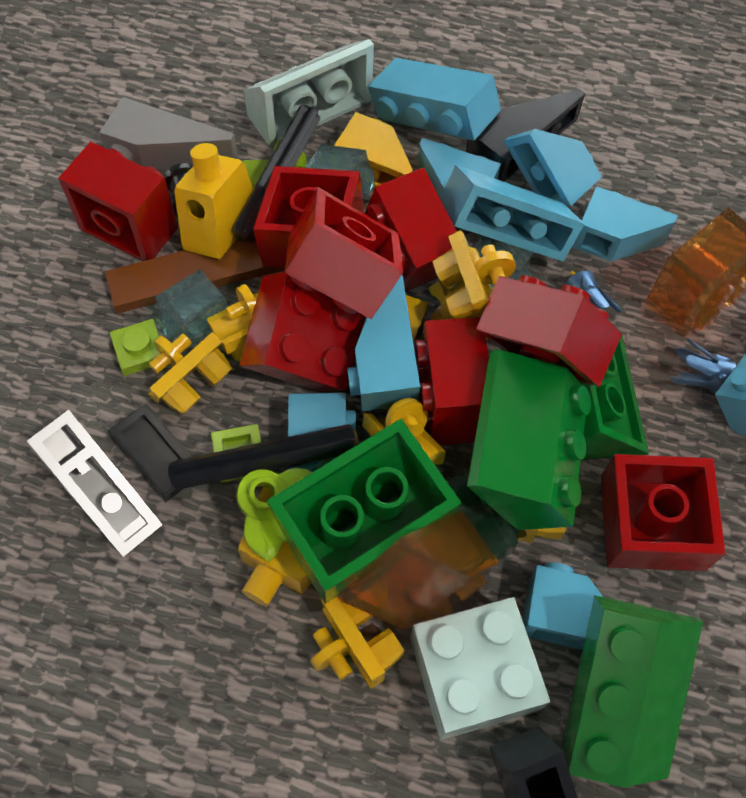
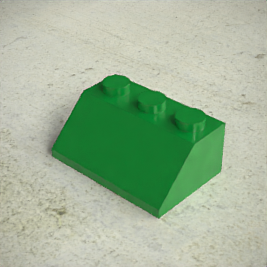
M621 336L600 387L580 382L581 385L588 389L591 398V410L585 417L584 437L586 441V455L583 460L612 458L614 454H649L623 336Z
M500 349L490 351L467 487L517 530L573 527L575 507L581 501L579 471L580 462L586 455L584 426L585 417L591 410V398L588 389L581 385L567 367Z
M402 419L397 420L267 500V504L297 561L325 604L453 521L462 504Z
M594 595L561 748L564 752L570 775L623 788L669 778L703 626L701 619Z

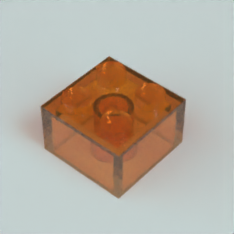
M728 207L673 252L663 266L645 304L683 337L695 327L700 331L706 329L719 315L718 307L723 303H726L729 307L732 306L746 292V221Z

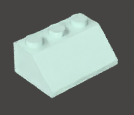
M370 39L347 44L244 89L247 116L269 147L275 146L278 139L282 138L299 106L303 104L309 107L314 106L318 110L317 114L320 117V121L317 126L371 102L372 97L368 86L373 81L374 44Z

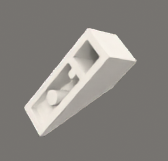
M69 410L26 441L58 482L123 557L162 526V523Z

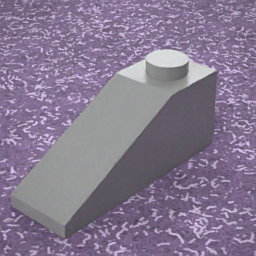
M122 97L99 132L104 148L115 149L127 159L143 167L151 166L155 169H170L173 165L180 163H189L193 166L190 151L193 147L202 143L214 144L217 147L218 154L221 156L238 159L235 135L233 133Z

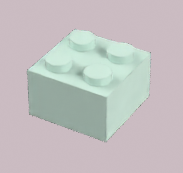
M514 597L413 625L410 640L440 741L539 712L550 703Z

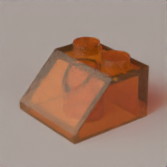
M460 511L398 539L343 589L339 595L345 603L407 630L423 620L429 621L452 613L455 608L450 601L458 596L462 602L487 585L483 575L499 562L463 511Z

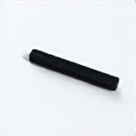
M303 104L296 111L231 228L237 240L246 243L254 242L255 234L253 228L274 166L295 167L320 121V117L317 114L318 110L314 106L309 107Z
M346 424L176 460L168 464V480L170 485L179 490L242 477L254 470L266 469L271 471L339 457L359 444L358 435L353 425Z

